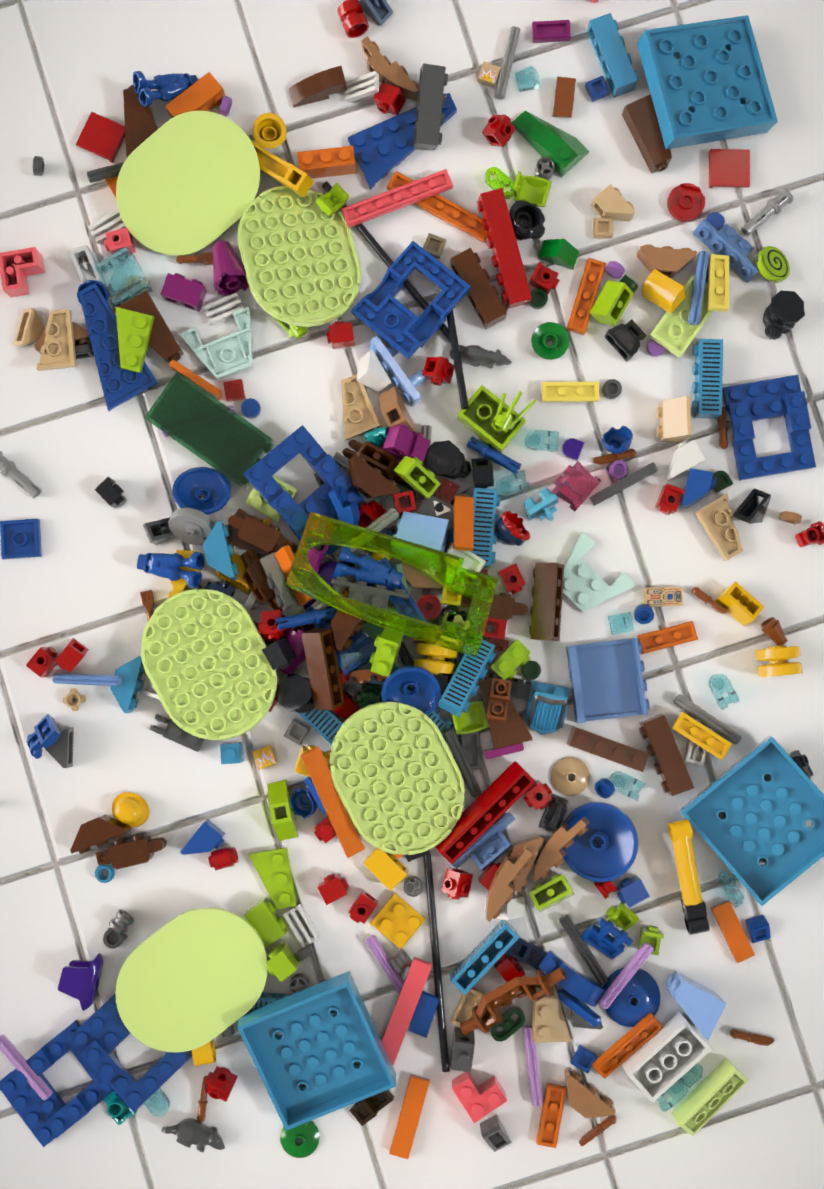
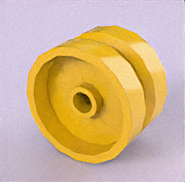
M416 643L415 653L425 655L427 658L415 659L414 666L425 668L437 675L455 673L456 664L445 662V658H457L458 647Z
M786 645L755 650L756 660L769 661V664L757 667L758 677L803 673L802 663L788 661V659L801 656L800 646L787 647Z

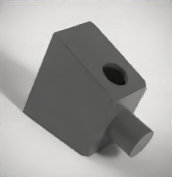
M455 1026L449 1062L451 1070L471 1072L475 1047L474 1031L464 1035L461 1028ZM460 1038H467L468 1041H463Z

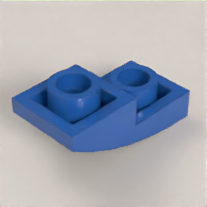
M422 991L408 1031L427 1038L440 1000L439 997Z

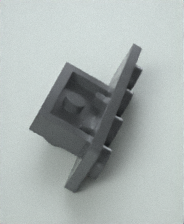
M276 552L260 558V563L267 576L270 589L274 590L276 602L279 607H282L285 616L306 613L303 605L299 606L275 556Z
M336 577V579L331 580V585L350 589L346 607L374 613L386 614L389 597L409 600L410 596L406 594V590L395 589L390 591L386 590L387 587L383 585L370 587L367 586L368 583L356 581V583H350L347 578Z

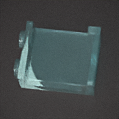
M127 247L118 250L115 254L102 260L95 266L112 295L110 296L112 302L117 307L146 290L148 293L153 291L137 259Z

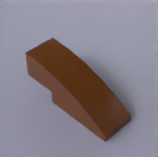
M342 66L316 73L289 88L293 107L329 99L331 94L347 91Z

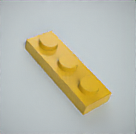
M684 712L679 714L671 727L720 760H723L732 743Z

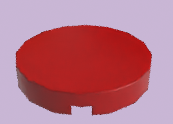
M683 183L672 189L667 199V207L673 218L689 222L700 216L705 207L706 199L698 186Z

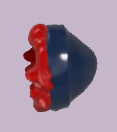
M505 511L497 521V538L504 545L521 546L530 539V533L525 529L522 524L523 519L518 518L517 513Z

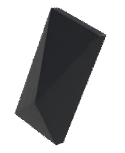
M754 488L734 512L733 517L749 524L761 523L771 495Z

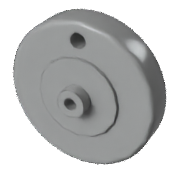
M193 508L175 510L168 522L169 529L175 537L192 545H203L215 526L213 520L208 515Z

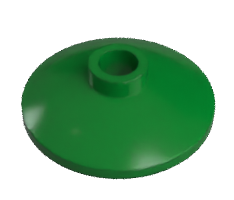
M543 323L533 332L531 339L532 348L543 359H558L568 349L569 335L565 328L558 323ZM551 340L553 345L548 346L546 341Z
M313 1121L287 1131L283 1126L280 1135L281 1145L284 1151L292 1157H307L316 1150L319 1144V1130ZM301 1138L303 1142L298 1143L296 1142V1139Z

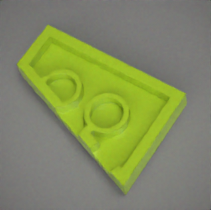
M116 307L121 368L141 373L155 317Z
M283 847L249 853L248 855L276 908L283 909L297 906L288 848Z

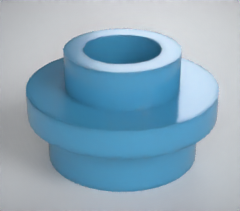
M111 864L99 865L95 870V877L101 883H108L115 876V869ZM104 869L108 871V876L103 875Z

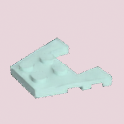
M249 307L233 312L239 328L238 332L205 345L202 344L196 327L180 333L182 339L218 381L253 367Z
M584 532L579 536L564 566L563 594L581 612L636 585L625 573H622L609 586L582 559L595 545Z

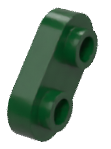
M509 1008L502 1014L503 1021L490 1027L491 1036L494 1040L499 1042L505 1041L524 1025L525 1015L521 1008ZM517 1014L518 1018L512 1019L511 1016ZM501 1026L503 1027V1030L501 1032H498L496 1030L497 1027Z

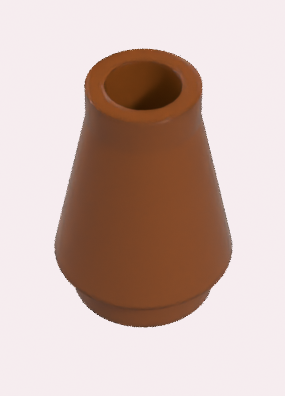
M771 617L761 624L762 631L777 646L784 645L788 641L779 620Z

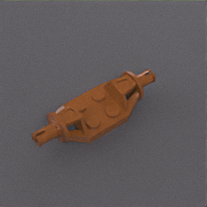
M559 967L546 975L539 969L536 971L537 977H516L484 995L479 1006L472 1008L473 1017L460 1023L463 1034L468 1035L478 1028L484 1033L489 1032L490 1027L503 1021L500 1007L504 1008L513 1003L512 1000L517 997L522 998L528 995L531 1001L537 1002L547 995L549 997L553 996L552 986L567 979L564 970ZM542 987L543 990L536 992L535 988Z

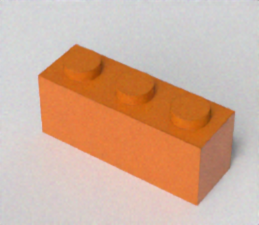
M208 72L165 107L171 118L190 111H210L215 106L221 105L222 99L225 96L224 89L212 74Z
M353 145L297 152L299 169L308 174L311 179L357 173Z

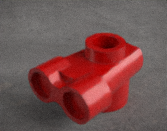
M821 521L813 523L810 528L796 534L795 538L798 546L804 547L816 543L818 545L824 544L823 523Z

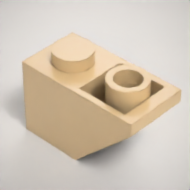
M611 184L599 193L591 204V207L601 218H613L616 221H630L636 212L634 206L622 197L620 190L614 188Z

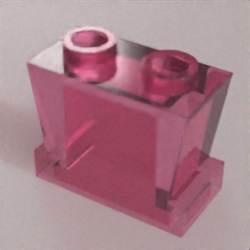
M579 461L574 466L569 465L563 472L565 476L560 475L553 483L556 487L552 490L553 494L569 503V507L574 512L601 482L597 476L593 477Z

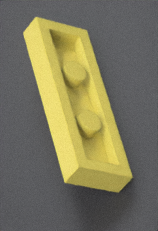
M711 254L708 259V311L727 312L729 310V256Z
M542 382V402H599V382Z

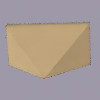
M23 309L14 342L15 346H26L38 340L45 330L35 309Z

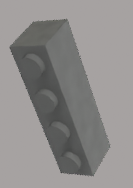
M423 63L420 68L413 147L435 150L438 145H441L442 133H440V125H443L444 113L441 112L442 106L446 102V94L443 91L448 81L445 66Z

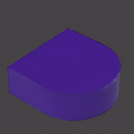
M570 438L564 442L562 452L566 457L577 461L585 442Z

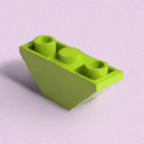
M287 780L268 783L269 809L278 840L282 841L298 837Z

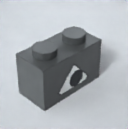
M434 495L429 499L425 497L417 514L448 519L449 532H451L453 528V505Z

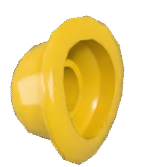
M271 112L263 113L257 117L252 129L254 140L263 148H277L286 139L287 131L283 119Z
M123 792L117 795L112 804L114 818L121 823L130 825L131 828L139 827L149 818L150 810L148 803L138 794Z

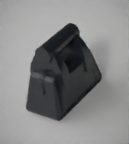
M631 319L626 325L619 324L610 328L604 337L623 359L628 362L637 353L641 345L640 340L642 341L647 335ZM629 328L635 333V335H636L637 337H635V336L630 332Z
M556 794L551 795L550 805L545 808L538 826L553 834L560 828L568 803L567 799Z

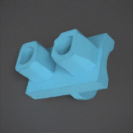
M546 487L538 493L542 499L540 503L537 504L532 497L524 501L529 520L537 516L541 521L545 518L549 521L554 519L552 514L557 511L554 505L559 502V496L556 492L552 493Z

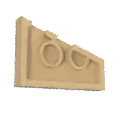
M70 309L52 310L49 313L45 330L44 345L40 351V362L36 368L38 371L77 367L72 311Z
M357 374L341 380L345 441L367 431H372L374 428H379L380 424L364 385L357 381Z
M728 493L695 512L696 517L724 561L743 551L738 530L734 526L733 512L728 504Z
M555 985L552 986L553 996L549 997L547 995L537 1002L532 1001V1041L534 1043L571 1042ZM542 987L535 988L536 992L543 990Z

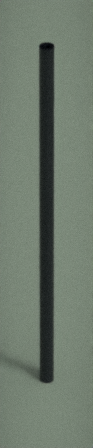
M328 181L322 185L327 193L332 188ZM362 223L356 225V229L389 268L394 263L393 260ZM406 279L403 283L404 287L420 307L425 310L429 304L411 282ZM443 324L439 330L450 342L448 327Z
M431 854L423 856L435 996L440 998L437 1006L441 1065L442 1072H449Z

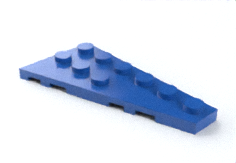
M450 93L446 94V102L442 106L441 113H444L443 124L457 113V108ZM417 107L347 137L349 145L354 147L355 158L370 190L381 178L386 177L391 169L398 166L417 149L413 147Z
M96 283L78 293L109 412L157 385L158 382L145 361L141 373L121 368L117 318Z

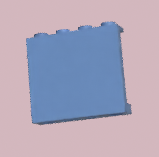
M638 638L566 646L576 723L648 715L647 710H650L649 700L645 699L647 683L645 679L643 680L642 676L645 668L643 660L640 661L642 645Z

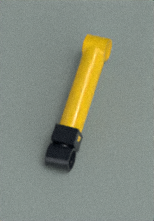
M688 819L669 822L668 832L674 849L682 894L681 904L685 914L684 921L689 935L707 932L710 928L706 905L702 899L692 844L693 832Z

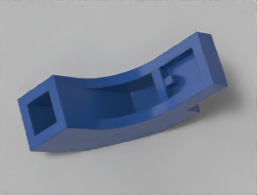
M341 485L334 487L328 492L338 514V525L333 529L326 551L327 556L333 554L343 543L345 544L353 538L359 526L360 513L356 500L348 501V495Z
M549 950L539 968L549 974L561 967L567 979L557 984L584 1003L596 1007L598 1000L605 993L606 989L592 978L579 973L553 951Z

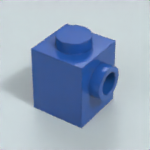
M637 875L631 879L630 877L620 881V885L617 886L619 900L622 904L626 903L629 908L650 897Z

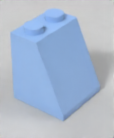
M403 511L402 517L397 520V534H393L391 545L394 546L395 554L436 572H441L444 561L443 557L449 543L447 541L449 538V520Z
M675 970L667 978L666 988L704 1038L709 1040L726 1006V1002L713 990Z

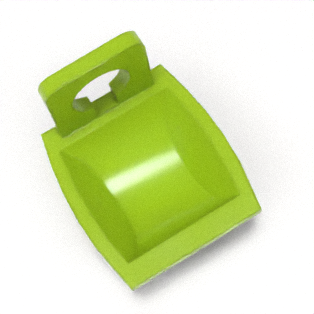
M518 171L513 188L514 200H525L529 203L537 204V207H545L552 182L536 176L522 175Z
M483 701L471 702L466 713L462 712L460 717L451 713L456 734L473 733L489 727Z

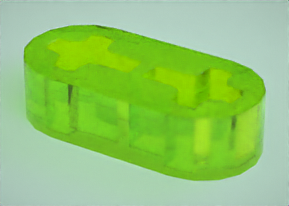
M489 168L485 174L486 184L493 190L503 188V192L504 187L508 188L510 186L511 190L504 192L505 199H511L514 196V181L499 168ZM490 174H491L492 176H494V175L496 174V175H497V178L491 180V179H490Z

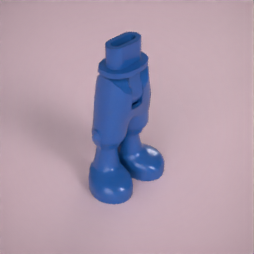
M141 71L133 72L134 90L136 94H139V102L144 107L151 106L153 101L158 99L162 101L174 99L198 81L196 75H189L188 73L157 75L153 80H146Z
M343 543L338 560L357 564L361 568L356 569L337 562L333 579L348 575L353 576L356 581L383 585L388 588L390 586L399 588L403 573L395 571L394 567L371 558L370 555L357 556L351 552L348 544Z
M194 552L190 558H183L178 553H147L146 555L139 554L137 569L144 570L145 573L168 578L171 581L184 579L189 588H197L202 580L201 572L179 569V567H189L203 570L204 557L200 552Z

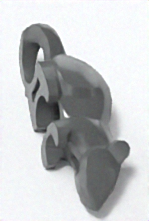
M459 345V349H462L460 356L469 365L478 367L481 364L491 369L494 364L502 366L512 363L498 349L494 352L481 348L478 345L466 347ZM451 349V350H450V358L453 359V354H452V349Z
M194 1118L184 1119L173 1126H164L161 1130L165 1134H175L177 1136L176 1141L190 1148L192 1144L197 1145L196 1149L202 1153L206 1145H210L218 1150L225 1148L217 1128L214 1127L212 1130L205 1128Z

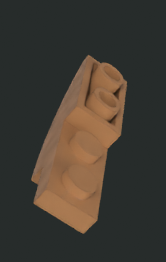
M368 36L361 40L362 51L368 57L367 69L369 72L376 71L379 74L380 83L398 87L405 98L416 101L418 85L408 77L404 66H400L397 61L391 64L389 59L385 55L382 56L379 52L378 45L374 41L371 42Z
M583 817L571 829L566 823L563 824L549 839L538 858L534 870L533 880L535 882L538 879L543 881L551 874L549 870L553 866L558 868L565 862L563 857L567 853L564 849L566 850L574 843L572 838L575 835L580 837L588 830L586 826L590 822L586 817Z
M526 846L522 848L513 861L506 856L494 875L488 891L485 917L489 922L492 918L496 919L502 911L500 908L504 903L508 904L514 896V889L510 882L514 883L520 876L519 871L523 866L527 867L532 861L531 856L533 853Z

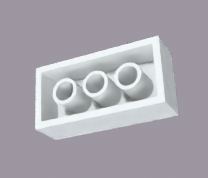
M678 1012L658 1033L621 1065L632 1081L653 1103L712 1049L684 1016Z

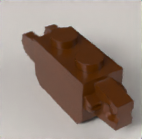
M352 439L348 444L355 451L348 448L342 451L343 455L348 459L354 455L364 457L367 460V464L372 468H378L386 479H392L401 484L404 482L394 471L398 466V459L369 441L362 444Z
M231 515L228 518L229 525L239 530V539L269 554L274 553L276 550L279 551L283 546L289 545L291 550L294 546L293 542L279 532L281 528L271 523L269 526L262 524L263 520L254 515L251 518L246 516L245 519L236 515Z
M253 549L244 552L240 556L246 567L242 577L259 603L266 604L268 602L273 610L281 609L282 612V607H279L276 602L274 590L270 589L267 576L260 563L259 556Z
M481 589V592L462 594L460 606L473 609V613L478 617L508 621L512 618V615L523 616L529 611L528 606L515 602V598H511V594L500 592L499 595H493L492 591Z
M144 834L132 836L133 840L125 841V838L114 840V844L96 853L98 865L111 864L115 869L146 863L153 858L154 852L166 847L167 841L163 837L151 839V836L144 837Z

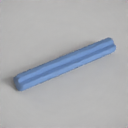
M700 251L697 257L688 319L690 325H698L700 322L709 252Z
M55 673L52 681L55 684L121 686L123 678L118 675Z

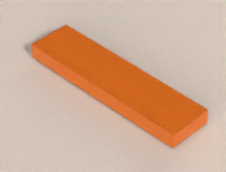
M588 258L566 330L585 335L591 315L590 311L594 306L606 266L605 262Z
M650 1012L596 1059L592 1066L605 1079L663 1028L662 1024Z
M413 1074L410 1075L389 1154L405 1159L409 1158L430 1079Z

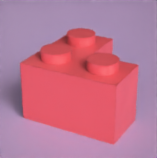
M36 247L0 253V274L3 291L11 298L29 295L27 276L45 273L42 254Z
M464 1072L452 1080L454 1093L474 1123L507 1102L506 1092L495 1076L480 1086L477 1085L470 1072Z

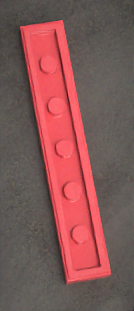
M445 169L341 209L348 228L451 190L453 189V184Z
M413 957L381 1040L392 1065L395 1063L432 968V963Z

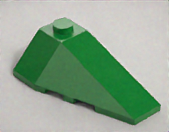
M527 111L521 113L511 122L516 130L542 157H549L554 161V170L561 178L589 153L576 137Z

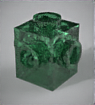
M372 683L362 685L361 693L357 692L356 698L359 710L368 705L383 702L381 696L382 685Z

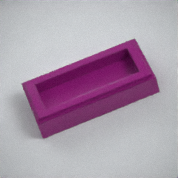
M570 20L532 22L533 43L570 41Z
M523 743L484 750L485 758L491 759L523 751Z

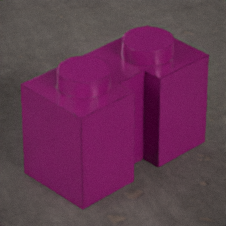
M168 273L160 295L165 301L177 305L180 304L200 312L207 290L203 283L196 279L190 281L181 274L175 273L172 275Z
M403 424L389 427L383 449L401 458L405 456L410 458L416 457L421 462H424L430 440L424 438V435L419 432L412 433V431L408 430L409 427Z

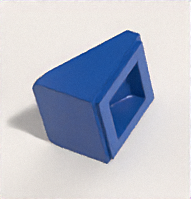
M764 915L746 919V926L752 943L771 938L769 923Z

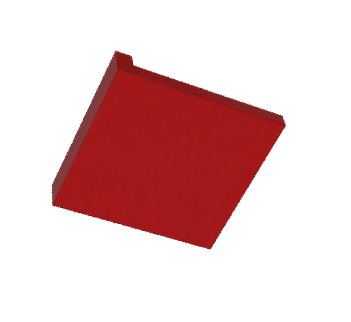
M91 111L76 142V146L113 163L125 139V126Z
M710 149L709 188H749L750 150Z

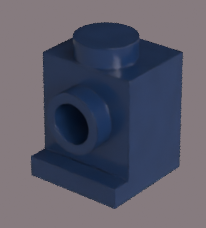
M208 581L205 589L216 590L232 598L236 591V588L232 586L227 589L228 585L217 581L216 584Z

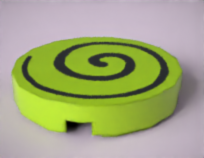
M767 246L760 250L757 254L759 260L757 267L763 277L769 281H775L773 283L785 280L790 273V266L786 256L781 250L773 246Z

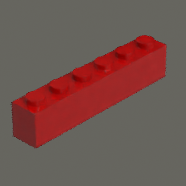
M503 188L480 193L479 199L476 202L479 213L482 212V227L484 231H487L488 238H486L487 246L493 253V256H491L492 265L494 268H497V283L503 290V293H501L502 301L507 305V309L529 304L532 296Z
M514 761L462 812L450 835L435 846L436 849L446 860L453 864L536 781Z

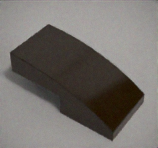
M388 1089L357 1102L350 1109V1112L363 1126L377 1116L378 1111L392 1102L394 1095Z

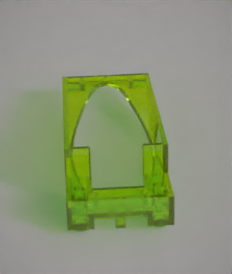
M310 512L286 585L317 601L372 624L433 645L476 657L499 578L463 568L464 558ZM317 545H337L368 550L403 561L432 577L452 593L472 598L465 624L463 626L446 621L449 612H445L440 625H436L343 597L313 569L308 560V552Z

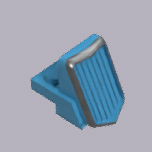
M531 681L530 686L532 687L526 704L524 722H528V726L541 735L557 732L560 728H563L566 717L569 687Z

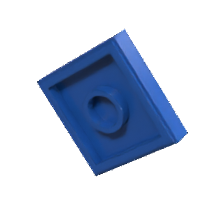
M40 519L0 521L1 556L3 560L42 557Z

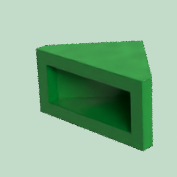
M549 239L543 241L538 259L573 270L579 251L565 239Z

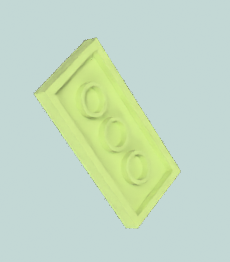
M694 275L690 277L684 286L686 298L671 314L666 311L649 335L651 339L679 358L713 312L708 311V285L705 284L700 322L698 325H690L688 323Z

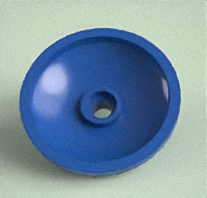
M196 467L183 472L175 480L172 489L173 498L180 508H193L206 515L221 510L228 503L231 496V486L227 477L220 471L208 467Z
M406 666L393 671L385 679L381 694L383 702L408 704L428 715L438 705L441 689L437 678L427 669L418 666Z
M624 967L614 971L608 977L609 981L603 985L604 989L607 990ZM639 968L609 1008L605 1009L608 1016L614 1022L625 1027H634L650 1012L655 1016L660 1005V990L656 981L648 972ZM636 998V1003H630L631 999Z

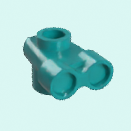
M389 427L374 428L373 431H367L364 438L380 448L385 443Z
M115 1091L104 1098V1102L107 1105V1113L117 1125H121L127 1118L133 1117L137 1110L133 1112Z

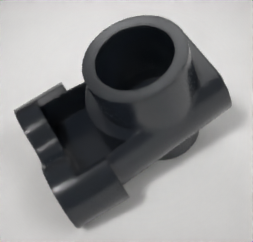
M799 750L790 753L793 761L810 778L814 773L809 766L807 756L805 754L801 755Z

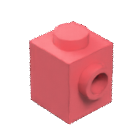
M128 228L105 233L107 239L104 240L107 252L110 251L114 257L136 252L133 237Z

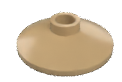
M566 757L554 765L551 772V780L555 789L561 794L574 796L586 789L589 784L590 773L583 761L575 757ZM571 773L575 775L572 781L568 779V775Z

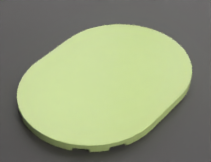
M190 111L177 115L163 124L140 144L122 165L116 185V200L122 221L129 232L141 244L153 251L170 256L199 252L212 244L238 222L246 206L256 198L260 185L258 156L247 134L229 118L209 111Z
M278 186L262 192L251 201L243 211L238 225V245L250 291L257 303L268 314L282 322L302 327L319 326L339 318L350 308L359 291L361 267L351 229L348 228L341 210L328 216L315 203L320 196L324 195L319 191L309 190L303 198L286 186Z
M191 589L168 598L153 612L142 634V663L164 709L173 722L181 729L193 736L207 740L232 739L250 731L259 724L268 713L275 698L277 670L272 669L262 651L267 645L253 619L237 600L216 590Z
M379 702L368 705L355 712L342 724L331 746L329 768L333 784L352 822L362 837L380 850L395 855L419 854L434 848L445 840L461 817L464 807L465 788L461 772L436 724L422 711L400 702Z
M195 908L176 916L137 946L128 956L119 972L115 995L117 1009L124 1025L140 1042L164 1052H186L207 1044L244 1016L260 998L268 974V965L266 964L268 960L267 952L261 936L245 918L223 908Z

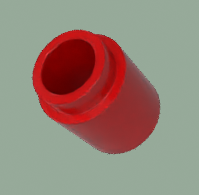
M226 847L212 851L211 856L208 857L210 867H214L215 871L234 866V863L239 862L235 847Z

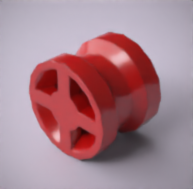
M612 881L594 882V885L605 899L609 897L611 892L618 890Z

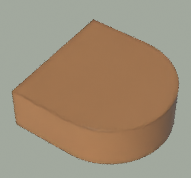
M783 511L780 513L779 519L797 525L801 522L802 515Z

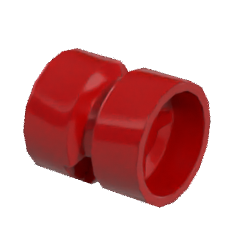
M346 0L341 3L337 13L341 22H344L343 27L346 35L349 38H357L363 35L368 30L369 24L363 14L360 2L358 0Z
M424 595L416 604L426 620H433L440 614L441 603L434 595Z

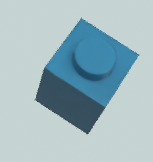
M243 742L223 743L220 745L221 764L244 762Z

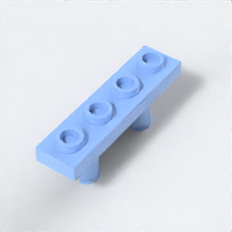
M378 336L372 338L369 344V351H374L385 372H388L391 376L393 385L396 388L399 387L404 400L407 403L410 402L413 407L421 399V395L415 387L427 380L422 375L423 370L421 369L408 378L393 358L399 352L391 345L386 348Z

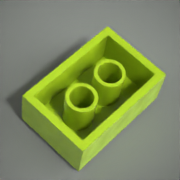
M481 385L469 399V408L461 409L457 414V420L483 441L490 444L492 448L502 453L524 427L527 420L522 417L514 425L513 429H509L507 432L495 427L493 419L497 413L500 399ZM505 403L501 415L503 412L507 413L509 406ZM514 410L511 413L512 421L519 415Z

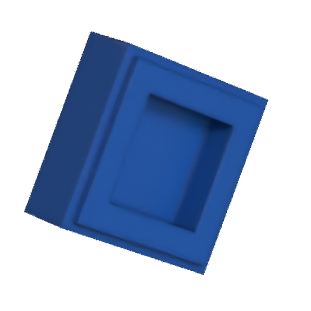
M603 75L585 84L592 102L610 95L611 91Z
M579 1044L570 1062L577 1068L589 1073L592 1063L598 1056Z

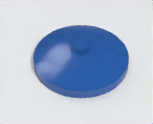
M591 802L576 808L567 816L563 824L566 823L571 829L583 817H586L590 823L586 826L588 830L580 837L575 835L572 838L574 843L566 850L564 849L567 853L563 857L565 862L577 875L590 881L607 882L619 878L629 870L638 853V834L633 822L621 809L604 802Z

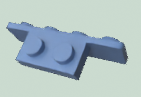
M704 219L693 231V234L716 255L729 256V267L745 282L748 283L759 271L758 267L747 258L754 248L727 223L718 231Z
M510 812L504 813L497 820L498 822L491 826L451 865L457 869L472 857L482 871L487 869L513 847L501 831L511 824L515 817Z

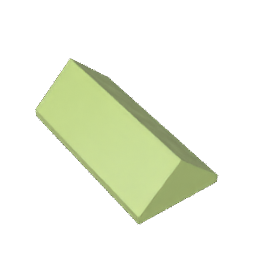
M725 1058L671 1114L683 1130L694 1136L748 1082V1079Z

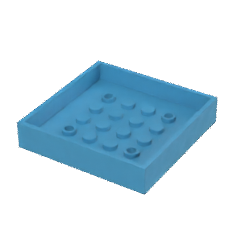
M748 15L649 29L644 31L637 42L666 150L767 133L778 122Z
M772 736L764 739L680 809L682 815L689 820L695 830L761 906L766 904L824 856V794ZM766 774L771 775V779L769 781L764 780V776ZM725 812V818H719V813ZM807 820L812 822L810 827L805 826ZM761 858L766 859L764 865L759 864Z
M350 971L247 1012L239 1019L237 1028L286 1131L396 1087V1072ZM336 1010L337 1013H331L330 1011Z

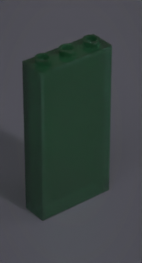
M178 371L144 417V419L240 487L249 482L243 474L256 464L265 453L268 454L274 446L272 438Z

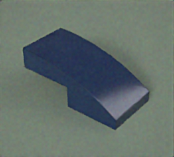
M521 937L507 951V954L522 963L525 962L536 970L541 969L539 965L548 953Z

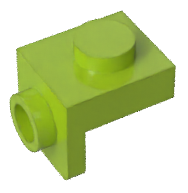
M336 183L328 193L320 196L315 203L324 213L331 216L342 209L349 199V195Z
M622 902L615 907L611 906L605 914L607 915L606 921H614L624 931L631 928L639 919Z
M647 925V928L641 927L638 950L644 942H647L654 948L651 954L659 955L661 938H664V934L659 930V927Z

